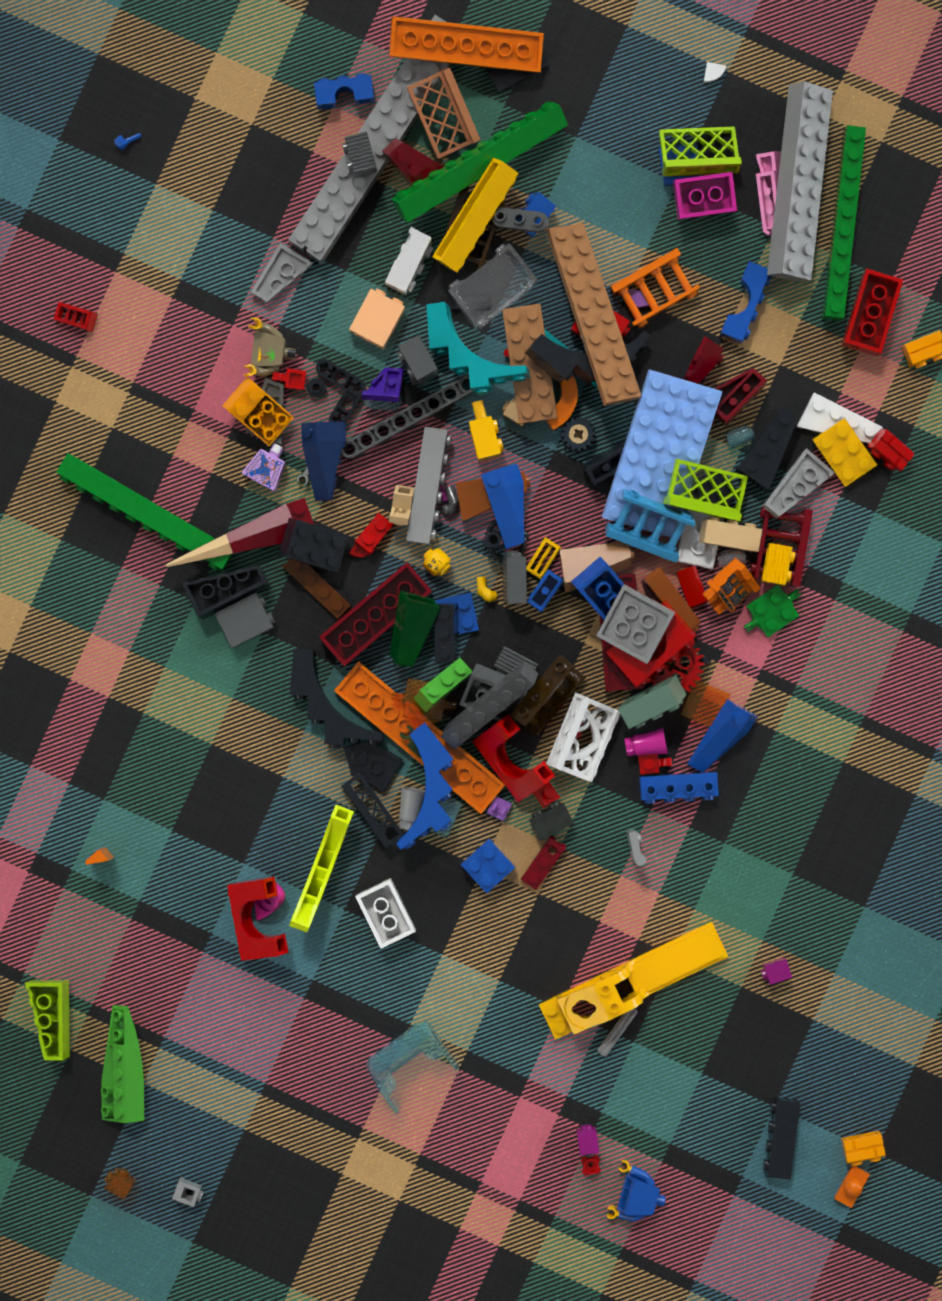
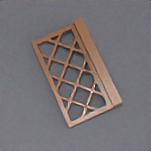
M450 68L440 70L406 87L437 159L481 140ZM437 77L440 78L442 83L440 91L430 88L432 80ZM418 86L425 88L423 98L415 97L412 89ZM429 90L438 93L435 104L425 101ZM441 95L448 97L450 101L447 109L437 106ZM424 103L433 106L430 117L423 115L421 111ZM436 108L446 112L443 122L433 119ZM449 113L456 115L457 123L455 127L445 124ZM432 121L441 124L438 136L430 132L429 127ZM444 126L454 130L450 140L441 137ZM457 131L464 134L465 142L461 144L453 142ZM439 139L449 142L447 150L442 153L437 148Z

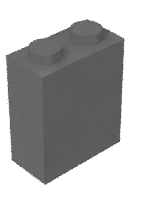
M507 551V554H502L503 601L507 604L527 603L526 556L518 551Z
M254 593L214 613L231 648H235L275 628L273 625L275 623L274 617L271 612L267 613L264 607L267 604L262 595L259 596L257 593Z

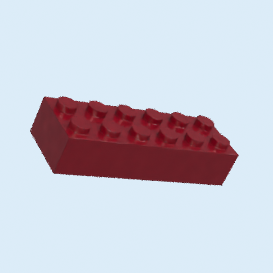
M408 562L319 637L344 667L394 625L400 591L424 597L432 593V590Z

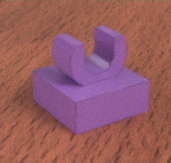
M496 796L486 813L504 821L512 803Z

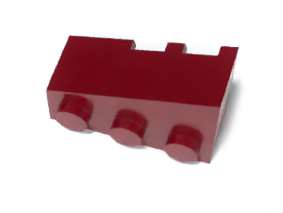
M396 138L382 150L383 154L411 187L414 182L427 178L432 171L440 170L444 167Z
M751 368L730 381L715 387L714 389L722 391L715 416L727 426L766 386L767 380L754 368Z

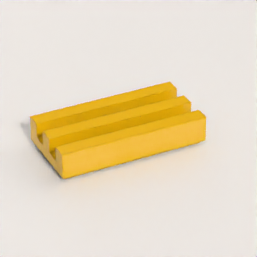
M545 537L528 563L526 571L541 580L561 547ZM548 543V548L534 570L530 569L544 545ZM551 548H556L542 572L538 574L537 571Z

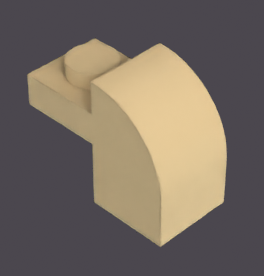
M396 485L389 523H394L398 526L408 525L414 497V487Z

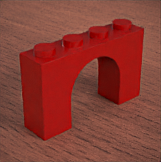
M667 600L661 603V605L676 612ZM676 612L665 631L667 645L664 653L658 657L651 658L648 664L614 645L606 653L636 687L640 684L644 686L652 679L650 677L652 673L656 672L658 674L666 667L665 662L669 659L671 661L675 660L680 655L679 650L683 647L687 649L695 642L693 638H695L696 633Z
M508 714L472 742L519 803L555 777V774L545 761L529 770L521 769L511 762L507 756L505 744L520 728Z
M275 876L228 884V896L241 961L276 957L289 953L285 934L264 935L255 928L251 918L252 907L257 900L278 896Z

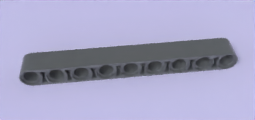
M469 374L347 440L345 447L341 449L342 455L347 459H355L473 394L474 392L471 389L465 390L462 388V384L465 381H470ZM449 390H453L456 393V397L452 400L445 397L446 392ZM433 399L439 402V406L435 409L430 408L428 405L429 401ZM416 408L421 409L423 412L419 418L412 416V411ZM397 418L405 419L406 423L403 427L395 425ZM381 427H386L389 429V433L383 437L378 434V430ZM365 436L372 438V442L368 446L361 443L362 438ZM349 445L355 447V452L352 455L345 453V448Z

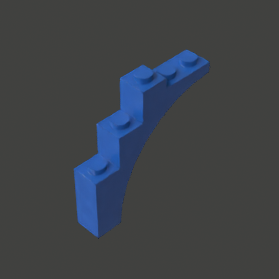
M425 722L409 734L423 760L426 776L425 795L416 820L409 830L396 842L400 850L404 847L406 850L416 843L414 839L418 836L424 837L431 831L429 829L431 826L436 832L438 830L443 832L451 825L449 822L452 820L438 801L440 799L445 801L452 795L450 793L453 790L439 771L441 769L445 771L452 766L451 761L453 757Z

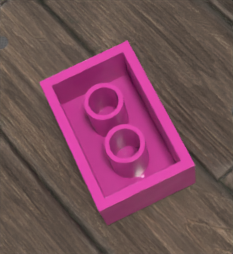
M732 172L673 181L677 220L737 211Z

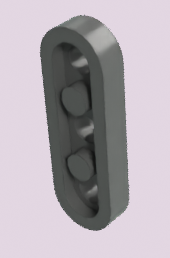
M501 207L496 209L495 215L492 218L493 223L502 229L542 233L549 227L548 217L544 213ZM504 214L503 219L499 220V215ZM522 216V221L517 222V218ZM537 219H541L539 224H535Z

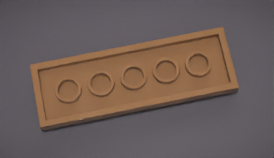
M541 304L502 309L510 366L526 365L530 370V378H525V381L522 382L513 381L519 424L557 419L552 378L525 354L526 350L541 334L545 336Z

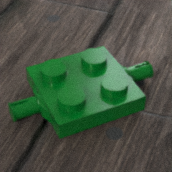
M776 584L746 605L753 620L743 627L749 632L757 626L762 629L766 637H770L800 616L795 610L792 601L801 596V593L796 589L787 595Z

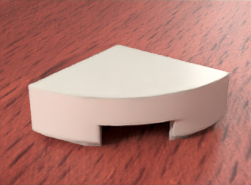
M707 62L703 83H711L720 78L726 66Z

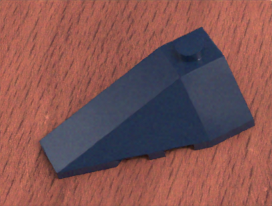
M346 422L301 423L302 446L315 501L332 500L337 481L336 470L342 460L339 457L341 449L345 447Z

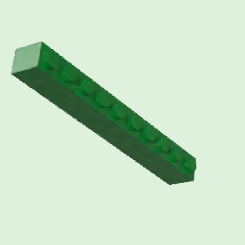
M554 102L543 104L541 109L528 113L521 121L511 123L508 129L495 133L490 140L482 141L475 149L465 151L457 160H451L442 169L432 171L424 180H418L409 189L399 191L392 198V201L401 219L408 223L478 181L493 158L507 163L568 126L560 105Z
M847 125L843 131L822 319L842 321L845 316L866 127Z
M69 453L66 454L56 473L61 475L59 479L67 484L72 481L77 484L76 489L85 494L89 491L94 494L92 498L100 503L106 501L110 504L109 508L117 513L120 510L125 512L127 519L134 523L137 520L142 522L144 529L151 533L154 529L160 533L158 537L167 542L171 539L176 542L175 547L184 552L186 549L193 551L215 540V538ZM233 554L205 560L209 562L208 566L216 571L219 568L224 570Z

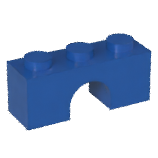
M366 73L357 74L356 77L352 78L339 76L337 80L323 78L319 79L318 82H314L318 110L337 108L336 98L343 91L351 92L354 95L356 105L375 102L371 75Z

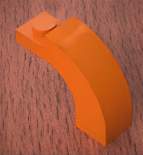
M573 375L568 381L564 379L561 383H558L561 389V398L556 404L557 419L546 420L553 432L569 420L576 407L578 389Z

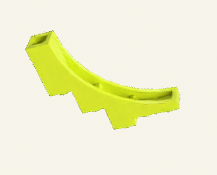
M335 805L289 926L306 933L308 932L354 811Z

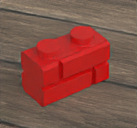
M880 429L867 445L872 450L870 454L878 460L881 458L885 461L884 466L890 471H902L907 462L914 456V452L887 429Z

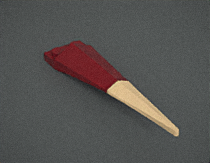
M305 497L284 504L167 563L165 566L171 567L281 544L289 518L314 525Z

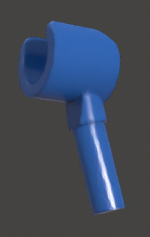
M138 133L124 139L120 135L114 142L119 149L123 150L129 143L142 136Z

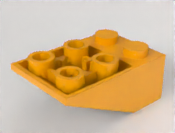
M248 377L244 379L222 405L223 408L268 446L275 441L294 418Z

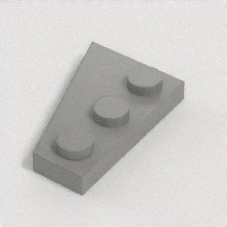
M280 243L251 290V293L268 303L311 267L313 262Z

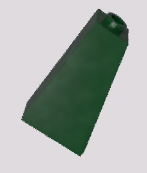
M400 591L389 653L396 665L400 667L414 666L440 610V606L432 598Z

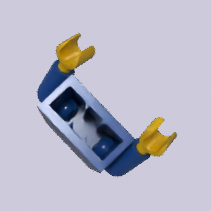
M621 1160L627 1164V1169L618 1167L621 1172L628 1171L630 1174H626L618 1207L610 1205L607 1208L613 1210L615 1214L607 1213V1217L614 1219L617 1216L621 1220L636 1222L645 1218L646 1215H652L656 1206L663 1207L665 1196L659 1195L660 1189L655 1186L654 1179L646 1171L636 1166L631 1167L627 1160Z

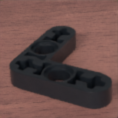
M322 359L316 364L318 375L344 390L343 395L329 417V422H334V417L338 418L340 412L337 410L340 408L342 412L348 414L346 417L344 414L341 417V421L347 423L362 398V392L366 391L365 383L331 361ZM328 364V369L333 371V368L337 369L333 373L332 379L329 378L331 374L327 371L321 373L320 365ZM338 373L346 375L344 383L336 382L335 377ZM350 378L353 379L351 383H353L354 385H358V383L361 384V392H353L354 388L350 385L348 386V389L345 388V386L349 383ZM345 399H350L353 402V406L349 410L342 407V402Z

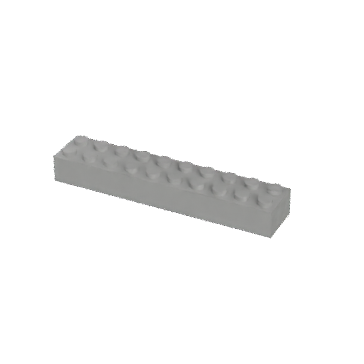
M806 81L789 84L767 272L769 276L793 282L811 281L833 95V90Z

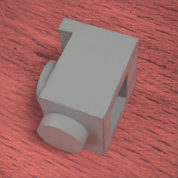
M181 1177L172 1199L194 1207L196 1202L200 1203L204 1193L201 1191L202 1185ZM187 1189L193 1190V1194H188Z

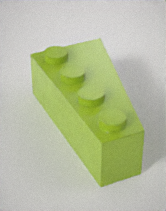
M31 980L25 982V987L28 989L30 997V1007L32 1006L35 1017L34 1022L39 1033L38 1038L44 1060H65L69 1058V980Z

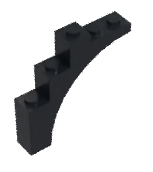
M645 330L625 346L631 364L637 358L636 352L638 350L641 352L648 344L646 340L650 335ZM543 334L525 352L528 357L558 383H561L564 379L568 381L574 373L587 385L592 381L596 382L587 353L566 349L552 342Z
M294 648L290 694L295 695L294 699H306V696H309L307 719H312V723L323 724V720L326 721L324 744H329V748L340 749V745H345L346 738H349L348 742L360 743V739L368 740V744H379V741H384L385 733L371 731L354 724L343 717L332 706L318 680L315 666V650Z

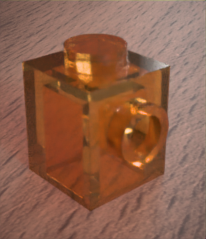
M116 1168L113 1172L109 1171L104 1182L107 1184L104 1189L125 1199L136 1178L132 1177L126 1169Z

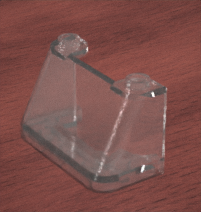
M510 243L506 246L502 244L495 250L497 254L494 258L467 279L462 281L457 279L449 286L451 288L448 290L449 294L476 331L501 314L502 309L510 307L537 285L538 279Z

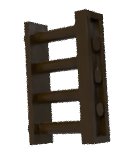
M469 186L459 191L445 235L471 195ZM505 199L499 204L498 208H507L508 205L505 204ZM490 221L485 227L491 230L488 240L478 238L475 245L484 248L482 257L478 258L468 255L465 259V262L478 266V274H481L482 269H487L489 263L487 255L497 228Z
M559 655L510 715L538 736L586 677L576 670L574 665Z

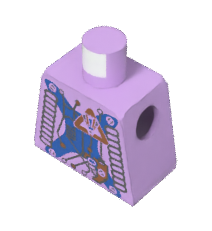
M274 443L269 453L260 449L243 470L242 474L276 492L286 464L283 460L279 459L284 448Z

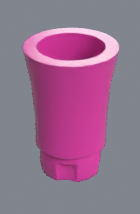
M663 728L625 738L627 756L668 754Z

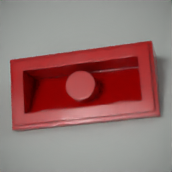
M696 566L677 571L676 574L689 607L707 602L702 595L705 591Z

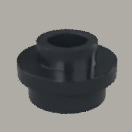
M314 378L308 382L307 391L312 397L318 398L326 392V385L323 380ZM315 384L320 386L318 391L313 390Z

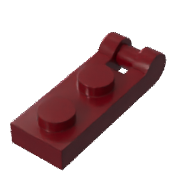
M552 835L520 878L535 890H537L567 847L565 844L557 842L556 838ZM550 846L556 850L554 854L547 851Z

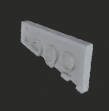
M806 448L762 507L775 518H778L835 474V472Z

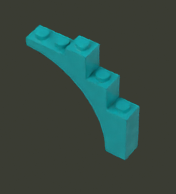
M446 302L426 304L430 350L436 355H446L449 352L450 369L457 375H465L469 371L470 389L474 393L484 395L488 391H493V383L501 385L505 384L506 381L522 382L525 381V378H530V370L526 365L508 366L496 364L482 359L471 352L458 336L452 322L450 307Z

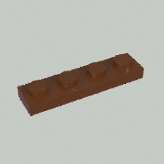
M289 559L282 566L337 619L351 606L308 564Z

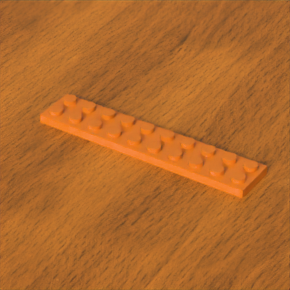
M359 661L334 690L423 766L419 750L409 734L425 722L453 757L451 761L453 765L447 770L443 771L441 769L439 772L452 787L453 791L480 814L505 786L500 779L462 747L452 748L441 737L443 732Z

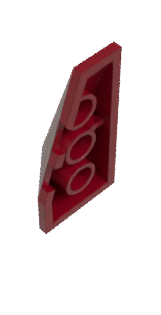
M704 336L683 380L699 384L713 370L716 364H721L724 357L721 354L723 348Z

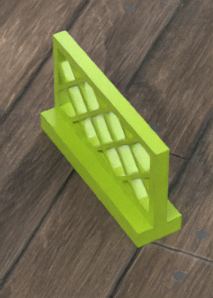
M735 127L659 130L663 177L712 175L728 172L735 174L739 172L742 162L738 153ZM722 133H730L731 139L726 142L720 135ZM703 134H709L713 139L708 143L701 137ZM691 135L695 139L689 144L683 139V136ZM664 136H672L676 140L669 144L665 141ZM716 140L724 145L720 151L712 146ZM697 141L705 146L701 152L693 147ZM678 142L687 147L682 153L674 148ZM728 148L733 152L734 157H726L722 153ZM707 149L716 154L714 158H708L704 155ZM670 150L678 156L675 160H667V153ZM688 150H691L697 156L694 159H689L685 154Z
M675 459L667 497H664L663 504L723 519L741 521L742 514H740L748 476ZM680 464L686 465L689 473L683 477L678 472ZM703 469L707 477L699 482L695 472ZM719 473L725 481L717 486L712 477ZM692 475L696 484L688 489L683 480ZM734 478L742 479L740 487L734 490L730 481ZM710 480L714 489L706 493L701 484ZM681 483L685 490L680 495L673 494L675 485ZM727 484L732 493L723 497L719 488ZM699 487L703 496L694 499L690 492ZM716 491L721 500L713 504L708 496ZM733 495L737 501L735 509L730 508L726 502Z

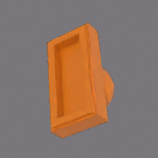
M851 1166L834 1199L852 1208L857 1197L862 1193L863 1186L870 1174L857 1166Z

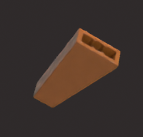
M523 471L520 473L523 479L524 493H526L527 487H530L529 475L525 476ZM482 479L456 483L462 522L492 509Z
M660 567L641 580L660 604L667 600L694 632L700 628L698 624L701 621Z

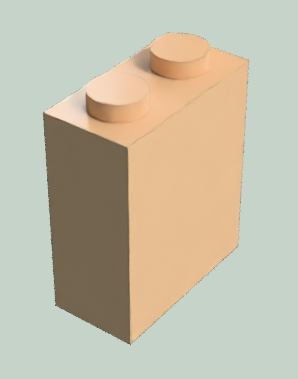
M376 288L375 291L370 289L349 330L351 333L384 350L405 311V306L397 298L393 297L391 300L386 297V293Z

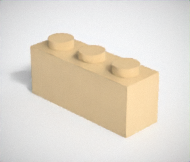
M709 517L707 520H702L698 543L759 552L762 529L756 528V524L745 523V526L738 525V521L727 520V523L720 522V518Z

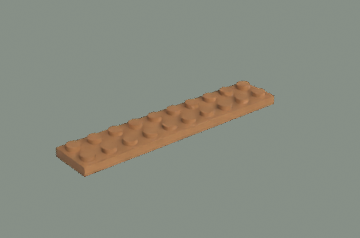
M584 223L548 229L546 233L604 406L640 399L642 395Z

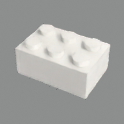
M391 878L356 894L355 897L380 948L416 932V928Z

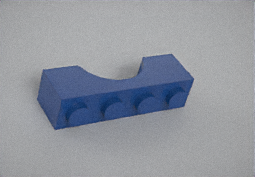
M750 261L748 262L740 281L748 292L749 301L747 308L741 313L728 315L719 336L740 344L743 339H748L751 329H748L750 321H755L758 313L755 311L757 304L761 305L765 295L762 293L764 286L768 287L772 277L767 275L768 268Z

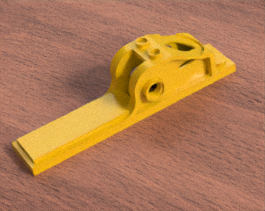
M708 922L540 1003L539 1007L556 1040L571 1032L577 1034L616 1018L643 1003V999L650 994L727 958L728 955L713 923ZM628 978L634 992L627 994V997L621 999L615 984ZM586 1000L590 1004L595 1005L596 1010L587 1016L580 1017L572 1011V1007L578 1001Z

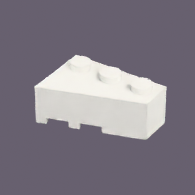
M412 227L385 281L386 286L404 295H407L408 291L412 292L416 284L414 279L417 274L421 275L425 267L423 262L426 257H430L434 249L431 247L432 237Z

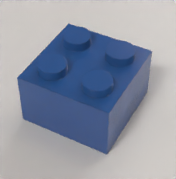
M490 838L461 863V866L486 893L515 868V865Z

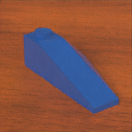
M514 464L481 474V479L505 548L508 549L523 544L524 485L518 465Z
M727 699L687 764L704 773L749 732L758 716Z

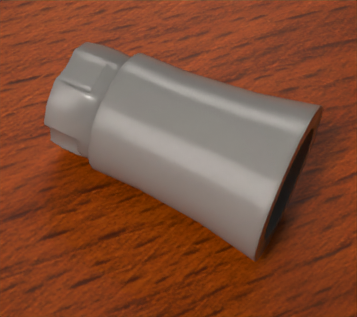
M401 787L399 828L409 830L422 807L425 790L414 787Z

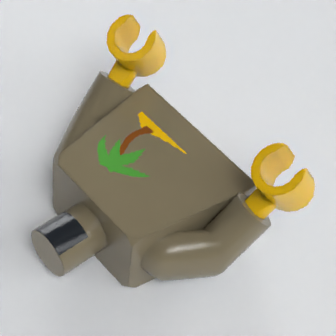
M250 318L255 321V326L248 325V328L258 330H255L251 364L243 366V368L249 369V373L243 374L244 377L252 375L267 377L272 375L273 372H278L279 368H283L284 359L295 360L296 349L286 348V340L281 332L273 326L261 322L259 318Z

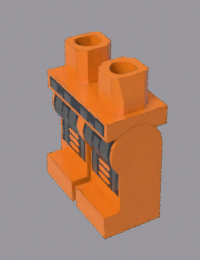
M735 557L713 578V581L710 579L707 582L710 588L702 595L710 604L714 602L710 606L720 615L725 609L732 612L735 609L734 607L739 605L742 599L751 591L756 593L761 588L746 566Z

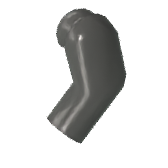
M451 486L445 489L449 502L448 505H444L442 508L444 515H453L459 502L455 488Z

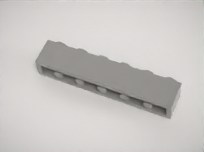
M424 428L406 540L408 542L431 545L432 541L435 542L437 530H434L435 522L438 523L440 511H437L438 503L441 504L443 492L439 491L440 485L445 483L446 473H443L444 466H447L449 458L446 450L447 447H450L452 439L448 430Z

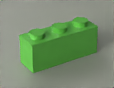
M459 658L421 688L413 699L427 713L464 683L471 675L472 670Z

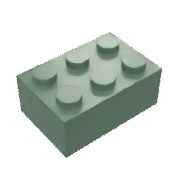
M674 675L627 698L618 710L628 728L630 729L635 726L637 729L645 725V721L650 718L656 720L663 715V712L667 710L672 712L678 709L687 694L677 676Z

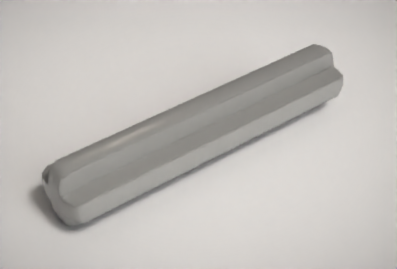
M635 1008L621 1016L598 1048V1053L604 1057L608 1055L636 1016L637 1010Z

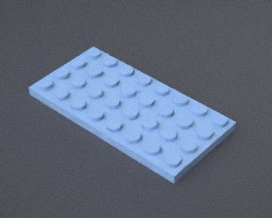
M650 369L648 370L641 392L642 396L634 413L602 518L617 522L626 503V500H623V489L628 491L635 490L641 496L663 504L664 497H667L675 459L699 464L722 391ZM680 464L678 472L683 477L689 473L686 465ZM692 475L683 480L688 489L692 487L694 481ZM681 483L675 485L673 494L680 495L685 492ZM633 504L624 524L635 527L644 507ZM669 506V507H672V508L677 509V510H680V511L684 510V509H682V508H677V507ZM651 510L643 530L653 532L662 514ZM669 517L661 535L672 537L679 521Z

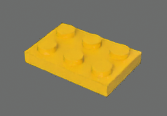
M845 417L812 439L845 487L877 466Z

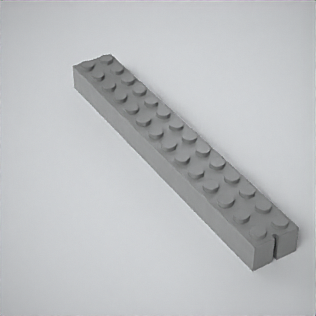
M434 15V17L431 20L446 22L436 15ZM406 59L358 132L367 131L377 172L355 178L354 173L349 172L347 164L350 161L349 154L345 155L344 153L288 240L291 245L303 253L306 251L309 257L323 264L388 164L389 160L382 150L395 138L403 141L418 118L417 111L406 87L440 70L450 68L452 64ZM439 77L432 80L430 88L437 89L441 83ZM418 86L412 90L415 97L422 99L426 89ZM428 91L425 101L428 102L434 93L433 91Z

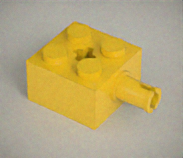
M483 400L471 403L476 420L469 421V428L478 463L501 457V452L504 449L501 438L497 439L496 436L499 433L497 421L492 420V416L487 417Z

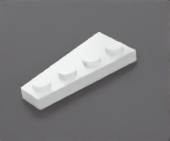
M813 393L796 428L822 433L845 417L860 441L869 444L878 431L882 429V426Z

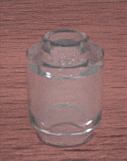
M739 549L720 551V555H717L718 566H722V569L725 568L735 557L742 564L746 565L745 551H740Z

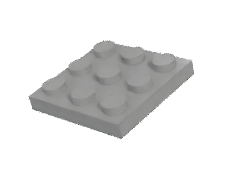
M624 584L596 636L648 664L676 612Z

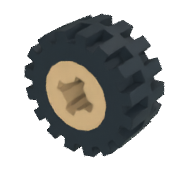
M580 417L571 418L564 424L561 431V440L564 446L574 452H583L589 449L594 443L596 436L595 428L591 422L586 420V418Z

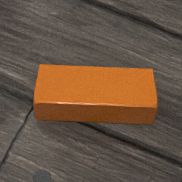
M103 847L91 855L85 863L88 865L113 859L114 856L106 847Z

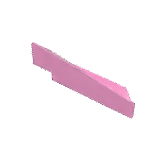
M780 151L756 154L761 172L756 174L762 227L763 232L771 237L781 158Z

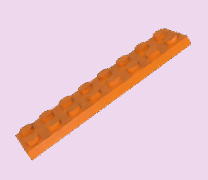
M392 16L389 57L540 73L544 33Z

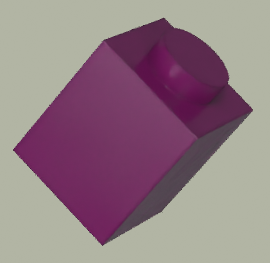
M784 957L762 964L761 974L763 980H767L770 985L792 978L787 960Z
M591 1124L581 1125L579 1129H576L580 1155L599 1153L596 1127H592Z

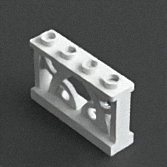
M575 693L546 764L592 782L597 774L600 761L604 757V751L611 739L615 724L619 720V710ZM589 704L597 707L592 713L587 710ZM604 711L605 715L602 722H600L602 716L594 718L597 713ZM590 726L593 742L579 750V743L575 738L576 734ZM577 759H579V764L583 766L582 771H579L577 768ZM572 760V769L564 766L565 761Z

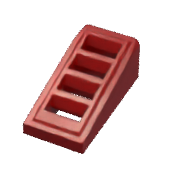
M58 302L53 320L93 332L98 315L89 310ZM67 308L65 318L62 319L64 309ZM72 310H73L74 313H73L72 320L69 321V320H70V317H71V314H72ZM80 313H82L79 323H77Z

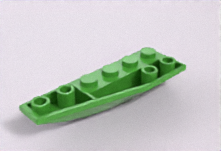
M113 1005L101 1081L102 1120L120 1123L144 1121V1077L139 1042L128 1006Z

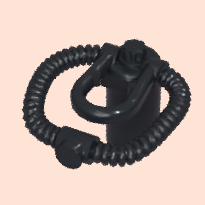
M495 519L489 523L490 525L486 529L482 544L495 559L502 561V555L497 554L494 550L505 549V545H499L501 543L500 531L492 532L493 527L497 525ZM524 531V543L521 544L518 550L521 554H524L527 547L526 540L529 539L528 532Z

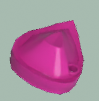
M277 883L278 896L255 902L257 921L269 916L284 903L285 892Z

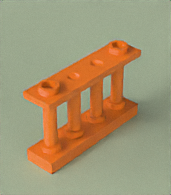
M678 248L610 287L613 296L618 293L619 296L623 297L634 316L635 321L631 323L632 329L636 326L638 329L648 324L647 320L685 298L690 300L698 295L699 284L692 288L678 264V258L681 256ZM666 265L673 269L685 290L684 293L677 297L674 296L661 273V268ZM650 274L652 277L655 276L668 299V302L660 307L645 284V277ZM633 284L639 287L652 309L651 312L644 316L641 315L628 292V287Z

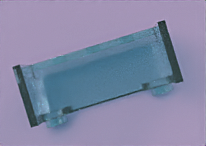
M427 1021L417 1022L370 1056L367 1061V1069L395 1114L399 1112L400 1106L391 1094L396 1089V1080L392 1073L422 1051L430 1060H437L445 1055L455 1071L459 1069L458 1061L432 1025Z

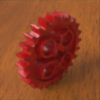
M666 636L662 637V642H659L651 658L658 657L664 653L667 645ZM694 642L689 648L683 647L679 650L680 655L675 660L671 661L669 659L667 661L669 663L675 661V666L687 670L688 674H685L678 668L671 669L672 665L665 662L664 674L652 673L650 675L652 679L648 683L653 681V685L678 673L682 677L681 685L683 689L691 692L690 685L697 687L698 685L695 680H702L698 674L704 673L700 666L705 665V663L699 661L704 656L697 655L700 648L694 649ZM684 656H687L690 659V665L688 667L684 666L682 663V658Z

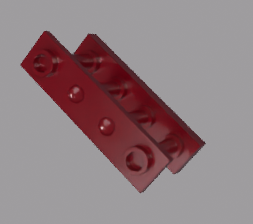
M761 507L760 518H763L760 547L755 563H752L750 573L755 580L759 578V574H763L764 567H761L762 555L766 556L767 548H764L765 537L767 536L794 541L797 544L796 551H793L795 552L793 570H789L792 571L790 586H800L813 510L805 509L799 515L785 512L778 518H775L764 507ZM769 517L798 522L800 530L795 534L767 529Z

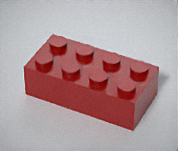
M866 269L862 273L841 346L874 356H879L882 353L903 279Z

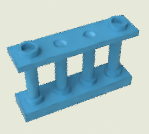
M623 489V500H626V503L617 522L613 524L607 523L605 527L606 536L676 563L679 558L676 544L686 524L695 526L693 514L689 511H680L643 497L635 490L628 491ZM633 504L644 507L634 529L631 531L625 529L623 525ZM651 510L662 514L652 535L649 537L643 536L641 531ZM670 517L679 521L669 543L664 544L659 542L658 539Z

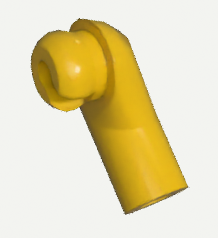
M477 577L478 595L487 602L495 601L497 593L496 591H491L486 586V577Z

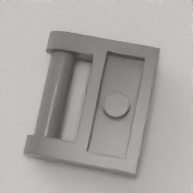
M634 829L626 830L632 859L637 865L642 866L646 863V857L640 851V845H643L641 834L637 833Z

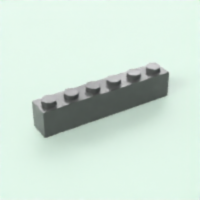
M524 660L445 726L441 737L452 748L456 749L535 684L538 673Z

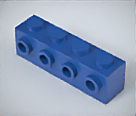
M717 772L639 776L640 800H645V804L656 803V799H664V802H676L675 798H683V801H695V797H702V800H713L714 796H719Z

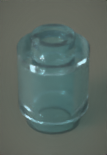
M747 425L731 429L728 433H725L729 448H738L751 444L752 439H755L753 429L748 428Z

